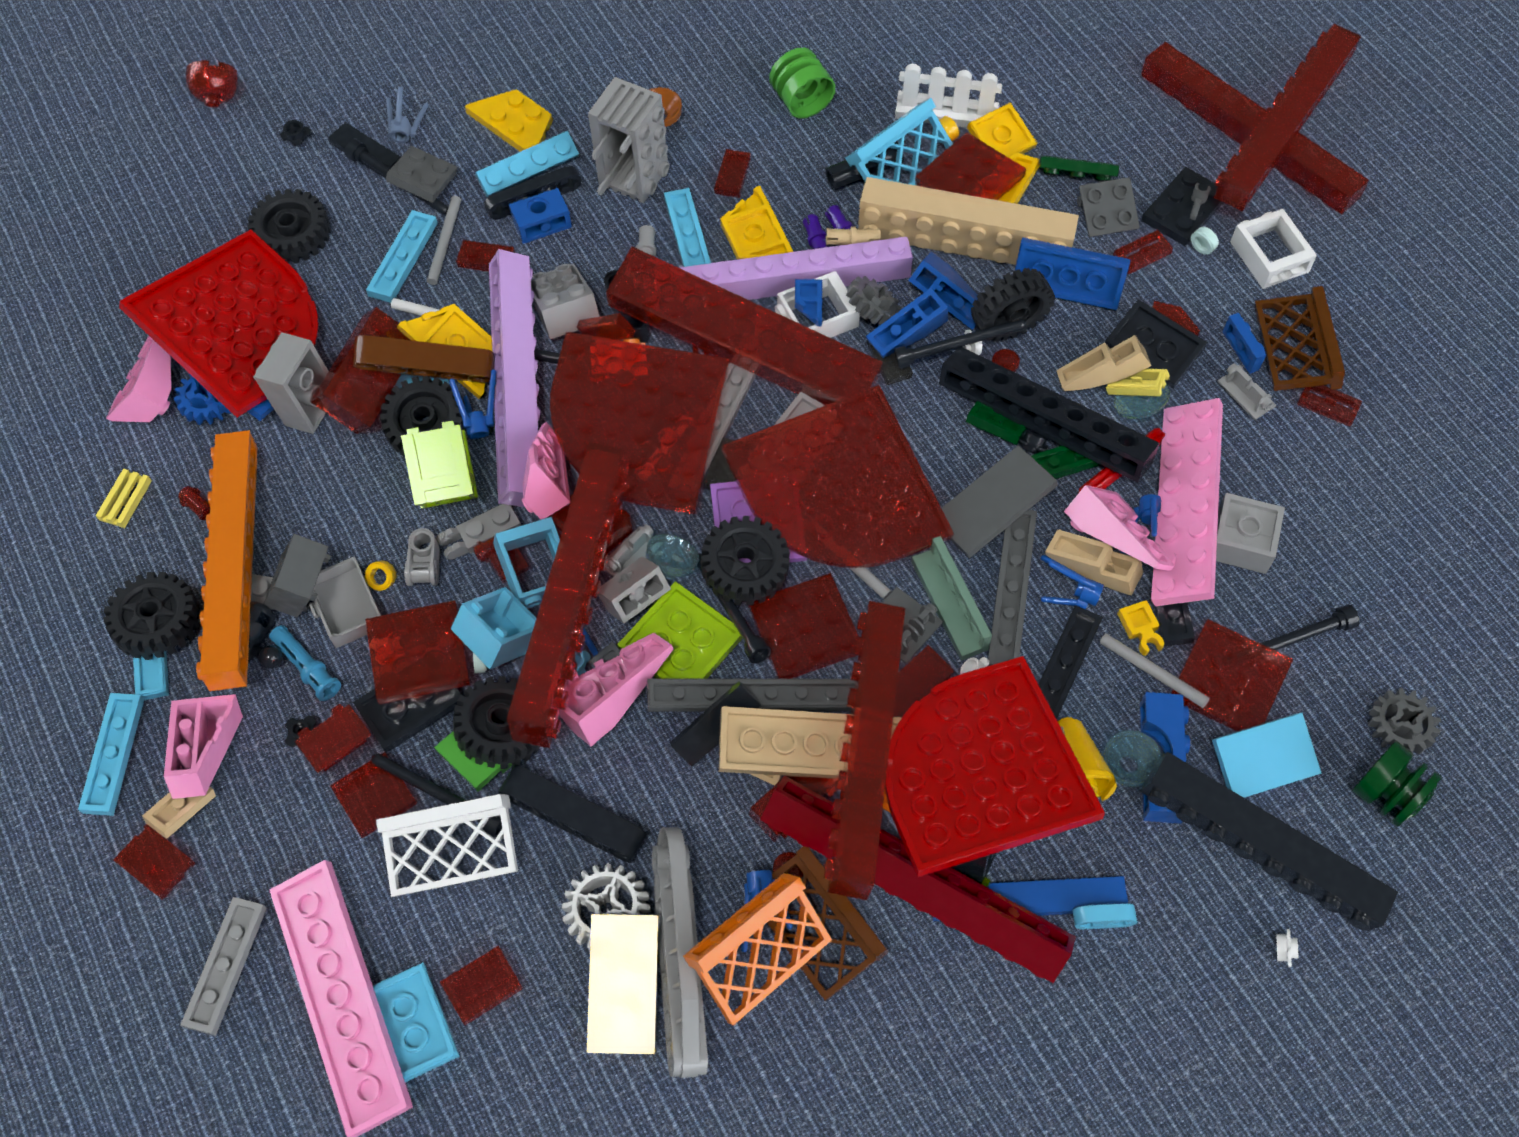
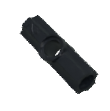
M888 147L885 160L896 162L897 150ZM846 160L825 168V175L832 189H837L858 180L865 183L855 165L850 167ZM872 161L866 163L865 167L869 173L877 176L879 163ZM884 165V170L891 168V166Z

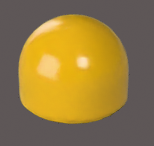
M943 116L939 119L951 141L959 137V129L954 120L949 116Z
M387 561L371 563L365 571L367 584L377 591L389 588L393 585L397 576L394 566ZM378 569H382L386 574V581L383 584L376 583L374 579L375 572Z

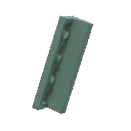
M942 537L933 538L931 550L912 556L911 563L931 603L937 608L939 618L944 621L943 626L962 661L988 651L992 634Z

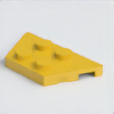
M517 89L469 103L465 106L466 113L519 152L545 141L546 132L550 129L553 122L550 112Z
M761 186L755 187L753 194L746 201L742 199L735 205L733 210L728 211L720 218L721 227L737 260L794 252Z
M455 304L443 307L436 312L431 311L422 314L421 317L407 322L406 320L401 321L397 326V329L412 341L492 351V337ZM457 380L476 398L480 399L484 394L485 383Z

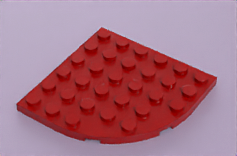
M251 229L119 301V308L237 418L267 399L253 376L281 332L311 340L314 347L317 338L318 315L315 302L311 300L307 292V285L300 275Z
M1024 656L966 672L936 685L929 694L920 701L916 700L899 721L890 740L885 766V792L893 821L917 877L1090 824L1104 818L1105 812Z

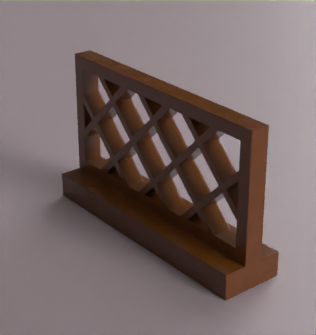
M1323 286L1312 287L1311 294L1255 301L1254 307L1273 390L1278 391L1328 384L1330 390L1342 389L1345 369ZM1306 304L1307 308L1302 315L1291 309L1293 305ZM1273 308L1279 311V313L1272 318L1264 314L1263 309ZM1284 315H1287L1296 321L1289 327L1279 320ZM1301 323L1312 328V331L1307 336L1295 330ZM1273 327L1285 332L1279 339L1268 334ZM1289 336H1292L1301 342L1294 348L1284 343V341ZM1306 344L1317 349L1313 357L1301 352ZM1278 348L1289 353L1284 360L1273 355ZM1294 357L1306 362L1301 370L1289 364ZM1311 366H1314L1323 372V376L1313 377L1306 372ZM1283 369L1295 375L1290 380L1279 381L1278 374Z
M803 846L796 852L797 855L772 873V877L777 879L797 865L804 874L803 883L806 888L803 892L805 895L806 893L820 895L824 900L822 914L817 913L824 927L826 919L840 921L844 926L842 940L832 939L829 944L842 945L839 964L821 962V949L817 953L816 961L809 960L800 967L822 998L827 1001L889 952L812 851ZM808 880L816 890L807 889ZM828 906H829V908L832 910V912L835 914V916H834V915H827V907H828ZM800 909L799 911L788 910L789 915H796L799 918ZM769 920L767 924L775 933L777 921ZM783 933L782 942L790 943L787 938L795 939L796 934ZM848 933L852 936L855 942L847 941ZM804 936L803 940L816 941L819 937ZM846 946L860 947L868 958L858 966L844 965ZM785 947L792 956L793 948ZM807 965L815 966V974L812 973ZM820 966L839 969L837 983L827 991L818 981ZM843 969L852 970L842 978Z

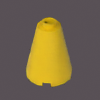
M1072 717L1060 719L1058 723L1060 727L1064 728L1065 737L1097 798L1101 797L1102 801L1108 799L1117 787L1113 773L1082 722Z

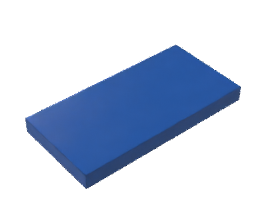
M1022 237L1015 270L1020 269L1022 272L1024 268H1029L1030 271L1032 269L1040 271L1051 286L1055 298L1117 310L1129 269L1130 259Z

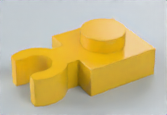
M1147 600L1119 609L1117 615L1129 639L1139 638V651L1143 656L1148 655L1150 651L1147 643L1155 644L1158 651L1163 649V638L1159 634L1154 633L1160 625Z

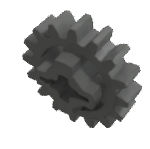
M857 276L846 289L848 291L846 296L851 298L849 303L856 306L855 311L860 312V316L865 320L871 319L874 325L877 322L880 325L902 309V307L897 305L899 300L891 296L893 293L888 291V287L882 283L877 284L875 279L870 281L866 276L863 278Z
M1399 688L1395 694L1389 690L1383 697L1379 696L1373 703L1375 706L1368 713L1373 717L1368 722V726L1376 727L1377 730L1372 736L1373 738L1381 737L1383 739L1380 745L1382 748L1398 741L1410 752L1413 753L1415 751L1419 755L1436 742L1435 738L1441 732L1436 726L1441 722V718L1432 716L1437 708L1425 705L1428 700L1427 697L1421 700L1417 699V694L1414 690L1409 695H1405L1403 688Z

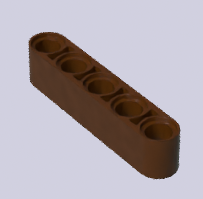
M359 335L354 340L353 367L358 369L443 379L452 378L454 380L470 382H490L494 363V352L491 350L369 335Z

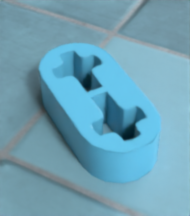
M1133 904L1088 905L1073 909L1074 924L1077 929L1121 928L1137 924L1135 905Z

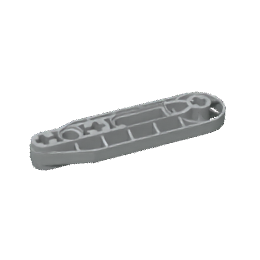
M662 827L658 834L657 846H654L652 851V868L654 873L656 915H659L658 947L668 1071L670 1077H698V1075H706L708 1055L701 978L695 969L689 967L683 957L698 944L692 878L689 869L690 854L688 846L684 843L682 830L679 827Z

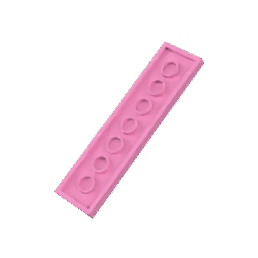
M1220 398L1164 409L1162 432H1165V437L1162 439L1158 490V496L1161 497V512L1158 513L1157 517L1158 528L1155 542L1160 545L1175 567L1171 571L1153 567L1151 601L1155 606L1214 599L1223 415V404Z
M323 860L270 889V894L346 1136L358 1137L413 1108L332 863Z

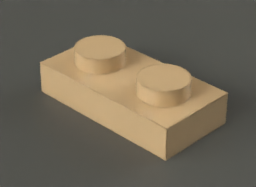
M209 787L204 796L172 799L169 792L142 817L146 824L168 839L216 795L211 787Z

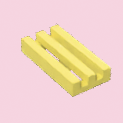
M1144 369L1132 376L1107 384L1106 390L1108 395L1161 397L1163 393L1161 388H1165V380H1168L1170 375L1167 369Z
M123 469L96 514L99 521L125 528L152 482L150 477L147 475L140 476L137 472L130 473L129 470ZM138 483V485L136 486V488H135L134 492L132 493L131 497H129V495H130L132 489L134 488L135 484ZM123 506H125L124 509H123V511L121 512L120 516L118 517V519H116V517H117V515L119 514L121 508H122Z

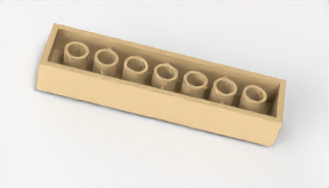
M867 177L860 200L858 229H880L879 240L908 237L909 245L1016 265L1022 237L1072 247L1079 215Z

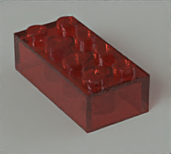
M378 307L373 308L362 316L310 401L356 434L371 427L381 410L382 403H385V397L391 393V389L394 388L401 374L363 370L353 367L355 337L369 335L410 340L397 329L399 323Z

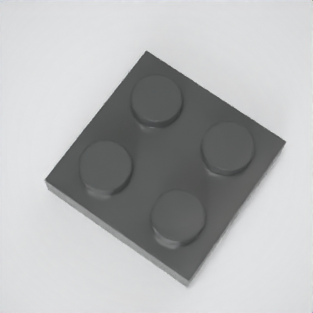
M411 145L387 172L386 182L433 203L456 176L457 166Z

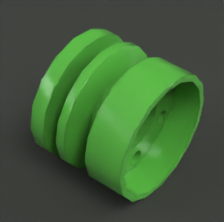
M796 48L785 53L773 65L769 74V82L791 114L797 118H808L816 115L830 103L835 94L836 84L826 69L823 68L813 51L807 48Z

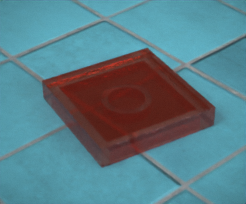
M385 752L382 753L383 756L389 758ZM371 760L330 785L361 838L377 830V819L400 815L417 804L403 780L373 765Z

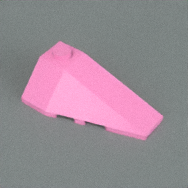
M149 335L138 354L139 360L126 377L129 381L126 383L123 391L120 390L113 401L106 417L110 421L151 422L158 414L162 416L170 405V401L167 399L171 392V356Z
M547 422L541 425L529 449L523 480V505L528 512H534L541 520L571 503L563 441Z
M1085 485L1064 510L1071 519L1070 524L1079 532H1085L1156 569L1171 571L1175 567L1160 545L1147 538L1150 534L1149 530L1135 522L1138 515L1117 492Z
M652 633L622 648L619 656L607 662L601 659L594 663L595 668L581 675L575 672L567 676L547 692L544 697L569 728L588 745L592 746L616 726L647 685V679H651L673 651V646L657 634Z

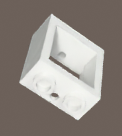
M1284 209L1267 212L1261 217L1250 221H1242L1236 226L1230 241L1262 289L1308 273L1317 257ZM1275 230L1292 255L1270 262L1253 237Z
M836 271L816 278L822 280V298L829 296L840 314L823 321L822 327L813 325L802 329L792 312L793 309H796L795 287L777 293L776 315L780 321L785 322L790 340L796 341L800 350L859 327L860 312H856V306L849 303L851 298L846 296L847 288Z

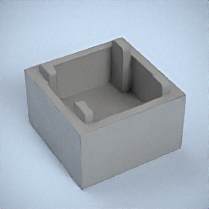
M1226 493L1218 508L1216 561L1266 574L1276 558L1285 507Z

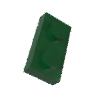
M979 401L969 411L965 421L980 430H985L1017 445L1019 438H1022L1027 430L1022 424L1020 425L994 412L992 408Z

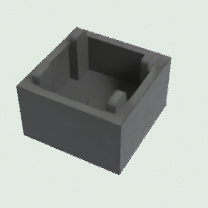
M293 534L281 554L264 605L297 618L302 611L307 612L309 609L307 603L309 600L315 601L318 595L313 590L319 573L323 569L322 564L323 562L328 563L331 556L326 554L329 546Z

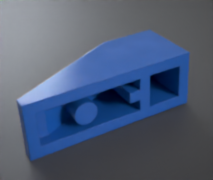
M931 251L908 281L922 292L932 288L948 306V312L973 330L976 324L971 316V308L973 307L974 300H978V295L953 267Z
M930 288L869 333L866 339L884 358L894 353V348L903 345L907 347L927 337L948 321V306Z

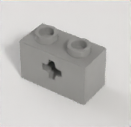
M642 556L596 589V592L608 613L622 623H626L671 588L660 567Z

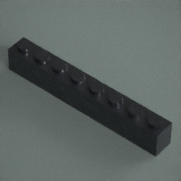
M1168 751L1155 761L1140 792L1148 796L1150 802L1176 813L1177 818L1184 823L1196 825L1204 830L1206 836L1210 839L1223 842L1232 847L1235 854L1258 863L1267 874L1281 877L1289 882L1295 891L1317 899L1323 908L1348 918L1350 924L1354 927L1370 931L1384 926L1398 891Z

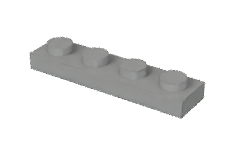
M236 897L232 898L181 1022L182 1027L216 1036L267 908L263 904Z

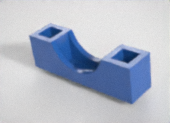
M1145 692L1140 702V732L1154 739L1160 745L1164 754L1168 751L1186 762V754L1190 750V736L1185 735V724L1187 725L1189 708L1184 706L1183 694ZM1142 793L1143 821L1182 824L1183 821L1177 818L1176 813L1166 807L1153 804L1149 801L1148 796Z

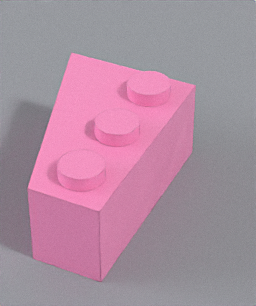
M236 694L171 701L164 779L172 799L206 795L243 718Z

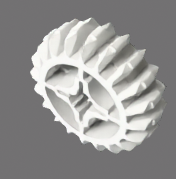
M609 863L605 865L604 872H600L598 865H594V874L590 876L585 870H582L581 876L583 881L579 882L575 879L571 881L575 891H565L564 895L570 901L562 904L563 911L568 913L563 917V921L565 924L570 925L568 928L570 936L577 935L576 941L579 945L584 944L588 940L587 947L589 950L591 928L581 920L582 905L595 914L642 915L651 911L650 905L644 903L649 899V894L646 891H642L644 888L643 881H635L636 875L633 871L628 872L624 876L625 869L621 865L617 867L615 872H613L612 866ZM606 886L600 894L590 893L598 887ZM619 888L624 889L632 897L633 905L631 911L625 909V906L618 902ZM611 902L613 909L611 911L607 909V913H602L601 905L605 906V903Z

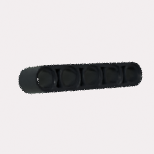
M520 765L513 766L498 790L499 794L509 795L510 803L627 863L632 862L647 836V833L639 826Z

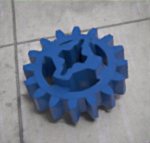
M189 374V380H180L183 387L175 388L178 396L174 397L177 409L189 422L195 419L196 423L201 425L203 420H207L210 425L215 417L220 421L223 420L222 414L224 412L231 414L191 374Z

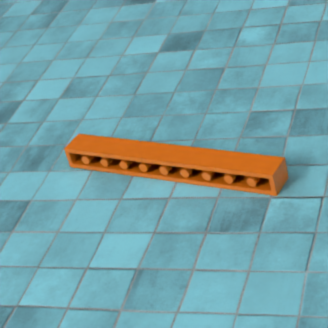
M250 430L216 434L215 446L211 447L213 468L209 470V478L212 484V491H208L210 514L206 515L209 537H206L204 542L207 561L203 562L206 585L201 588L204 610L200 611V623L203 631L202 636L198 637L201 662L196 664L197 677L199 680H203L209 691L247 686L258 447Z

